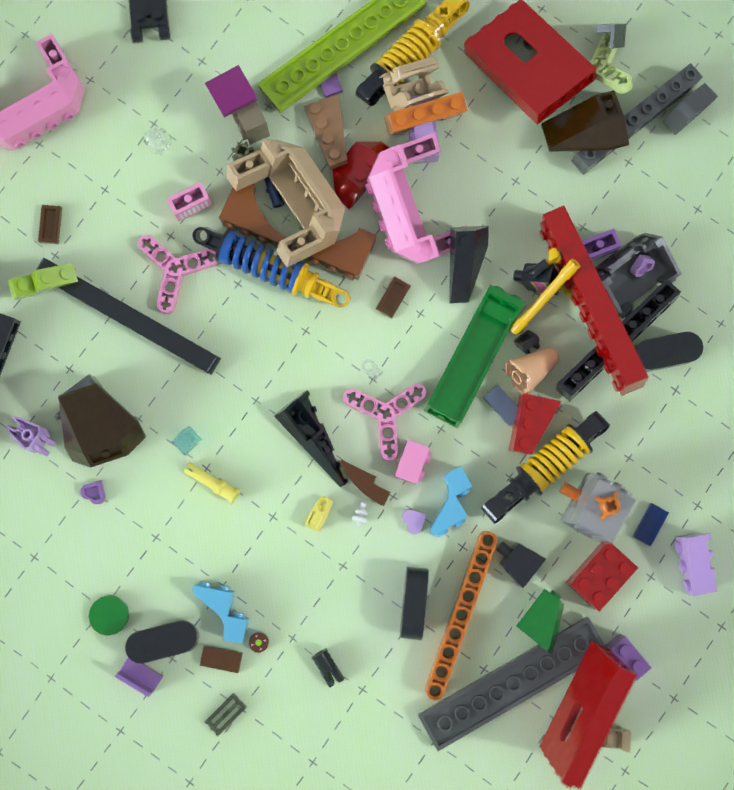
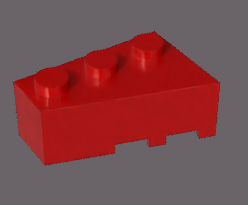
M526 393L520 394L508 451L526 455L533 454L562 401Z

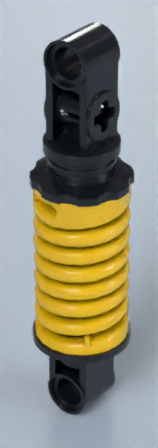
M598 411L590 414L576 428L571 424H567L561 431V434H557L555 439L549 441V444H545L543 448H540L538 453L533 454L532 458L527 460V463L516 467L518 475L515 478H511L509 480L510 484L488 500L481 507V510L496 524L522 500L528 501L533 493L541 496L544 490L550 487V484L555 483V478L560 479L561 474H566V469L570 470L572 464L576 465L578 463L577 459L582 460L584 454L588 455L593 452L590 443L606 432L610 424ZM505 496H512L513 500H506Z

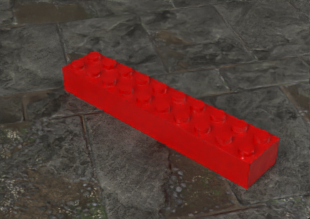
M565 206L544 213L542 222H540V235L543 241H547L549 245L547 246L548 251L556 248L560 252L561 260L555 263L557 271L560 273L571 259H574L580 265V268L564 285L572 293L571 299L575 306L578 305L581 311L579 312L581 321L583 323L586 322L589 328L587 329L588 335L591 340L594 339L597 345L595 349L598 356L603 357L605 361L604 368L607 374H611L614 380L612 384L615 391H619L621 396L643 388L649 376Z

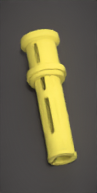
M191 462L188 463L187 467L193 471L184 469L185 474L213 489L215 495L223 496L229 500L230 504H233L240 494L241 489L230 486L226 480H218Z

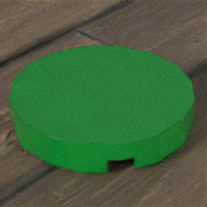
M117 596L101 597L90 608V625L101 635L117 634L128 623V606Z

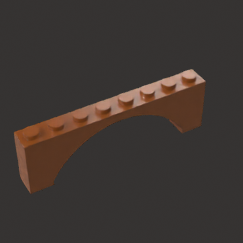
M251 184L238 191H235L232 187L219 216L221 223H223L222 225L228 229H238L244 236L250 237L252 235L257 237V240L263 244L269 242L277 249L279 241L287 237L276 231L262 215L256 202L255 184ZM359 228L353 235L336 241L335 244L307 257V259L313 265L319 266L321 264L326 266V269L330 272L336 273L338 271L349 280H359L376 242V234Z

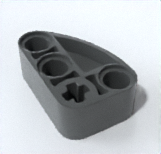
M704 83L680 102L662 122L676 135L704 111L718 95Z

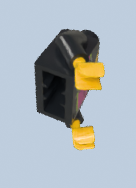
M552 248L548 251V259H543L538 264L526 263L523 270L514 271L513 280L522 282L529 291L543 293L559 275L553 264L560 262V252L556 248Z

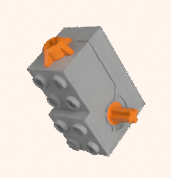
M600 472L585 474L578 489L564 482L559 492L571 498V501L560 521L592 540L613 543L636 501L631 497L632 494L625 490L623 485L609 481L608 477Z

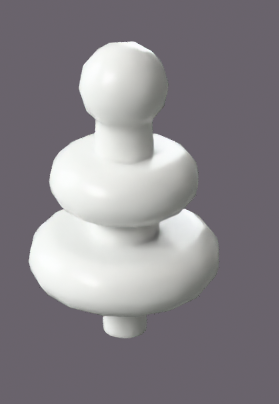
M361 501L360 509H356L355 512L358 515L352 516V520L357 522V527H360L361 523L368 522V519L364 517L368 514L365 510L367 506L365 501Z

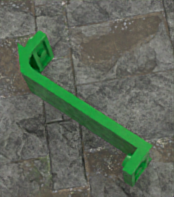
M490 284L423 411L455 428L459 427L512 323L525 303L520 297L510 295L504 292L501 287Z

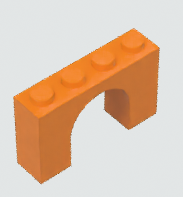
M462 91L390 112L384 120L388 134L392 136L425 123L440 119L444 121L460 116L468 110Z

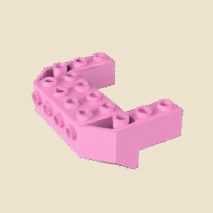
M53 34L35 42L50 66L46 70L53 82L0 111V147L10 150L20 149L27 142L40 138L43 133L56 129L59 124L64 121H70L75 115L79 114L86 89Z
M435 133L402 145L398 144L380 152L369 173L367 184H365L368 195L372 194L374 200L372 202L375 214H379L381 219L378 221L379 227L382 232L385 231L386 233L385 243L388 250L391 249L393 253L416 264L450 252V231L435 237L432 234L426 235L404 173L409 164L441 152Z

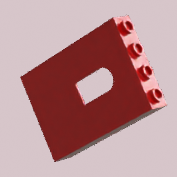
M523 0L511 4L506 11L498 14L488 25H484L480 31L468 37L464 42L465 55L537 125L591 84L596 78L597 69ZM509 34H519L538 54L524 63L505 45L504 39Z
M591 641L539 746L544 753L543 756L548 759L549 765L554 768L555 774L560 777L561 783L569 788L574 786L580 790L637 677V674L610 649L594 641ZM581 707H582V710H581V712H580V714H579V716H578V718H577V720H576V722H575V724H574V726H573V723H574V721H575V719H576V717H577V715H578V713H579V711H580V709H581Z

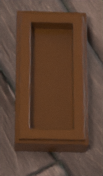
M42 205L38 236L39 243L59 244L62 217L61 206Z
M394 276L376 310L392 319L411 285Z
M204 645L200 666L239 673L243 653Z

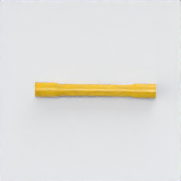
M571 259L528 310L510 327V331L518 336L558 289L580 268L577 261Z

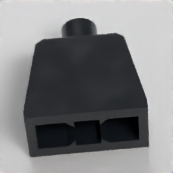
M503 541L496 549L497 552L504 556L499 564L521 588L526 586L546 560L543 556L517 542L510 547Z

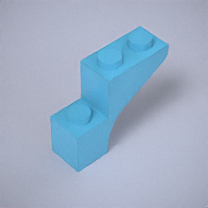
M461 466L443 476L447 484L448 496L430 527V532L433 536H443L449 532L447 528L452 525L455 528L465 523L464 518L468 517L456 497L457 495L462 497L470 492L469 488L472 487Z
M204 581L193 586L194 595L222 619L224 625L223 640L243 644L249 618L239 612H233V615L230 614L235 591L230 590L231 587L219 585L218 588L211 587V583Z

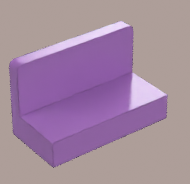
M127 658L121 670L115 675L117 679L147 697L153 694L164 676L146 664L135 663Z

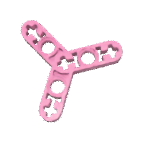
M143 235L138 240L139 248L164 270L157 300V307L163 314H171L175 310L183 276L214 267L219 263L215 261V257L212 262L206 259L210 253L213 256L216 255V252L210 249L175 258L150 235ZM144 242H150L152 247L155 248L154 251L147 246L145 247ZM159 252L166 253V258L163 261H158L156 255ZM199 256H202L203 259H206L203 260V262L205 263L204 265H202V261L200 260ZM190 259H197L198 265L195 268L188 267ZM183 261H184V266H185L186 269H187V270H185V271H184L183 267H181V266H183V265L181 264V262H183ZM173 265L181 267L177 269V273L170 271L173 269ZM169 282H173L176 285L175 290L172 292L166 291V285ZM164 294L168 296H173V298L169 297L168 303L171 306L167 307L166 310H164V307L162 306V303H166L167 297L164 296Z
M414 384L386 404L356 389L346 390L343 399L346 405L378 420L381 456L383 459L391 461L398 455L395 418L423 400L426 396V388L422 384ZM414 388H417L418 390L422 389L421 397L416 395L412 398V400L415 401L413 403H411L409 397L405 395L407 392L409 393V396L414 393ZM355 393L357 399L360 400L361 396L365 398L361 401L360 407H357L358 402L353 400L350 403L348 402L349 398L346 396ZM399 398L407 400V406L403 409L399 408L396 404ZM368 400L372 401L375 405L372 411H366L363 407L364 403ZM378 404L381 405L380 410L382 411L389 409V413L392 416L384 419L383 414L378 412L377 416L374 415ZM391 428L393 436L385 438L382 435L383 429ZM394 440L395 444L390 445L391 450H395V453L389 458L387 454H384V451L387 450V444L383 445L382 441L390 442Z

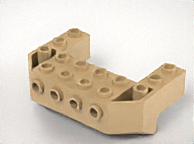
M265 139L262 141L260 150L228 164L226 177L235 191L269 177L304 228L279 241L277 254L286 267L335 244L345 207L304 147L280 140Z

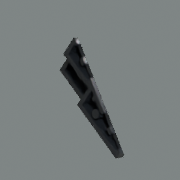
M306 390L284 406L274 417L338 486L342 487L346 485L348 480L344 479L341 473L340 461H336L334 457L333 445L323 423H319L316 416L317 409L315 406L312 407L309 400L310 393Z

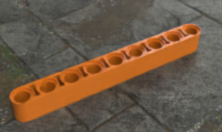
M481 532L474 546L426 682L425 690L431 700H440L445 693L497 544V537L492 532ZM485 535L492 537L490 545L486 546L483 544L482 540ZM480 553H483L486 557L485 562L482 564L476 562V556ZM472 572H478V581H470L469 576ZM469 590L473 596L469 601H465L463 593ZM460 609L466 611V616L463 619L456 617V613ZM453 628H457L460 631L459 636L456 638H452L449 635ZM446 647L453 649L451 656L446 657L443 655V650ZM438 667H446V673L444 675L436 674ZM433 685L440 687V691L437 694L429 692Z

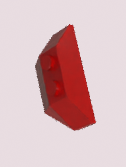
M355 142L346 153L348 164L332 170L335 193L342 204L349 210L366 192L365 184H367V178L378 154L390 148L385 143Z

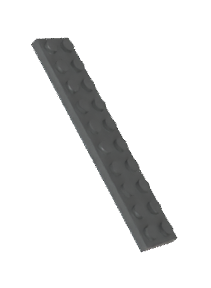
M585 617L559 632L552 654L538 644L419 713L418 717L437 751L442 750L576 672L591 641L606 647L590 618Z

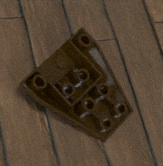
M615 90L594 95L541 123L549 152L613 150L629 145L624 114Z
M98 383L59 395L64 447L71 460L75 463L91 468L127 456L146 438V434L139 421Z

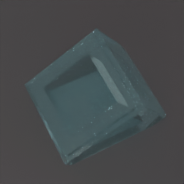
M188 426L177 435L172 443L184 455H187L202 438Z

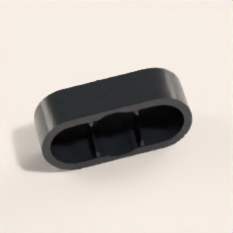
M681 332L644 340L635 345L634 348L646 372L685 365L697 360L703 352V342L693 332Z
M406 567L400 638L422 640L429 576L428 568Z
M176 621L140 630L129 636L125 644V651L128 658L135 663H148L192 651L197 646L199 631L193 623L188 621Z

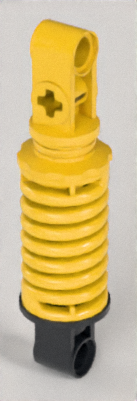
M444 0L431 14L425 17V21L417 19L411 28L381 58L370 66L372 74L357 87L356 96L369 106H374L385 94L383 77L380 78V76L398 66L426 59L429 57V54L439 49L441 45L440 38L444 37L447 31L467 13L470 2L468 0ZM404 79L396 83L394 87L403 84Z

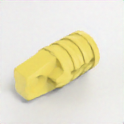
M321 495L304 525L320 532L328 517L333 501Z

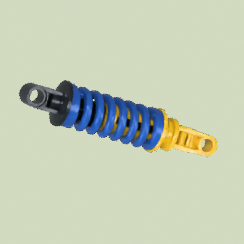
M198 227L193 231L192 237L197 244L216 252V262H221L228 266L233 264L235 269L239 270L242 268L245 274L251 272L252 277H260L263 282L270 280L272 286L279 284L281 290L288 289L293 297L300 292L307 298L312 295L314 298L338 308L345 307L351 301V294L347 290L336 286L330 281L319 278V273L310 272L308 263L299 261L296 265L293 264L286 267L278 254L277 256L273 255V248H269L266 252L264 251L265 245L260 244L257 250H255V240H251L248 246H246L247 237L244 235L241 237L237 236V232L231 228L227 229L224 234L208 227ZM203 230L207 234L205 241L200 238V233ZM339 293L346 296L344 304L339 303L337 300Z

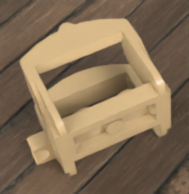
M433 57L398 66L380 76V78L383 77V87L391 109L394 111L401 110L412 104L431 98L438 99L449 93L443 81L440 80L431 84L429 74L439 69L437 60H434ZM415 75L419 77L418 80L394 87L402 79ZM423 95L411 100L412 96Z

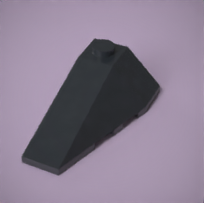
M489 226L450 227V304L469 303L488 248Z

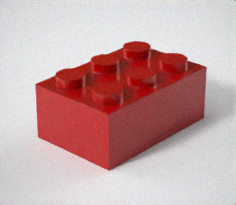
M601 542L565 583L594 610L600 612L635 573L638 567L612 543Z

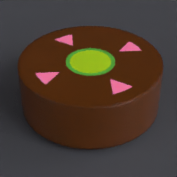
M256 632L249 639V647L257 653L265 651L269 645V638L263 632Z

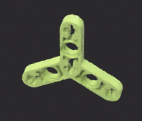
M607 33L602 36L590 61L597 69L595 79L618 93H627L633 88L632 77L611 64L617 48L609 49L611 33ZM615 74L611 78H606L608 75Z

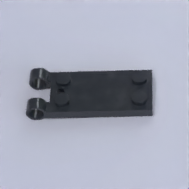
M129 0L130 32L133 43L143 42L142 29L158 27L161 41L170 40L167 0Z

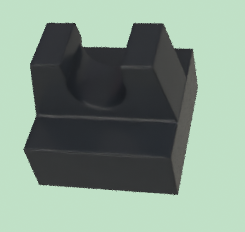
M527 330L514 340L515 345L524 354L531 353L529 349L532 346L536 349L540 348L539 337L530 330Z

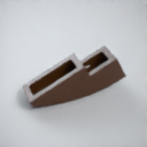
M341 460L340 465L352 483L370 499L384 506L391 492L373 484L376 476Z

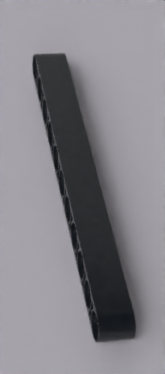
M43 257L36 270L58 265ZM78 276V282L58 287L210 375L213 374L221 360L220 357Z

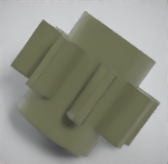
M247 141L244 144L237 142L236 148H232V152L235 153L232 155L233 160L254 152V148H248Z

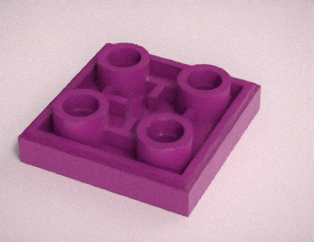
M239 65L205 82L224 118L258 100Z

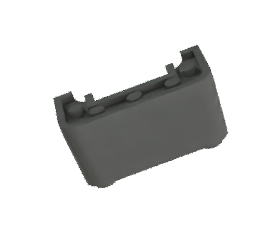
M648 233L638 235L595 267L619 317L622 319L626 318L633 311L632 303L656 284L663 283L666 279L673 283L682 274L663 236ZM638 256H650L655 261L654 267L642 276L635 277L630 272V269Z

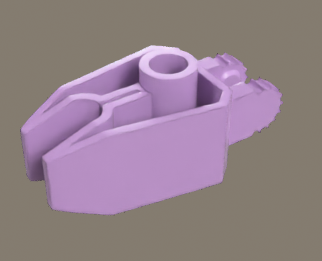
M12 417L18 423L17 429L9 425L6 426L12 438L24 450L33 453L39 452L47 457L50 452L43 448L45 443L51 446H55L57 443L50 438V430L25 419Z

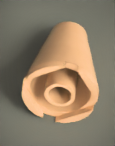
M548 347L510 359L505 363L506 375L511 376L513 379L511 384L518 392L528 394L559 363V354L555 349Z

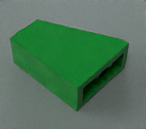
M544 589L516 627L552 654L564 604L560 601L561 596L553 590L549 592Z

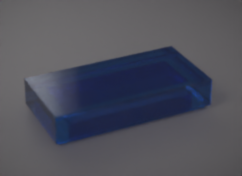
M650 503L632 537L651 546L669 512Z

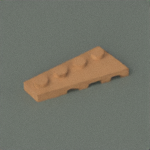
M339 93L304 106L329 169L332 170L348 164Z

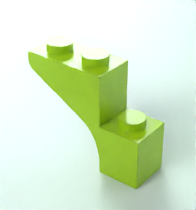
M73 263L34 270L30 275L11 278L8 284L13 300L31 297L43 291L78 282Z

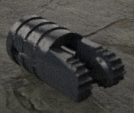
M327 648L312 656V660H314L315 665H317L318 670H320L329 687L335 684L332 675L339 683L344 681L342 673L336 663H334Z

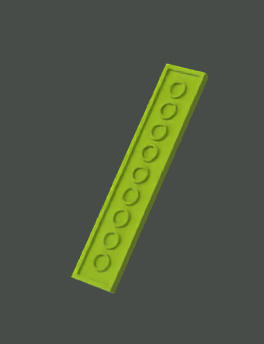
M425 0L369 1L257 83L258 87L281 114L425 8L427 2Z

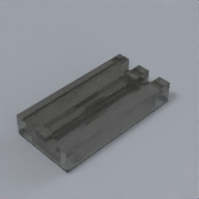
M233 692L204 723L208 724L210 729L219 736L247 706ZM234 699L236 702L213 723L211 720ZM240 705L241 708L218 729L217 726Z

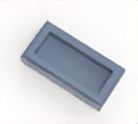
M496 385L483 399L509 426L516 419L518 406L499 385Z

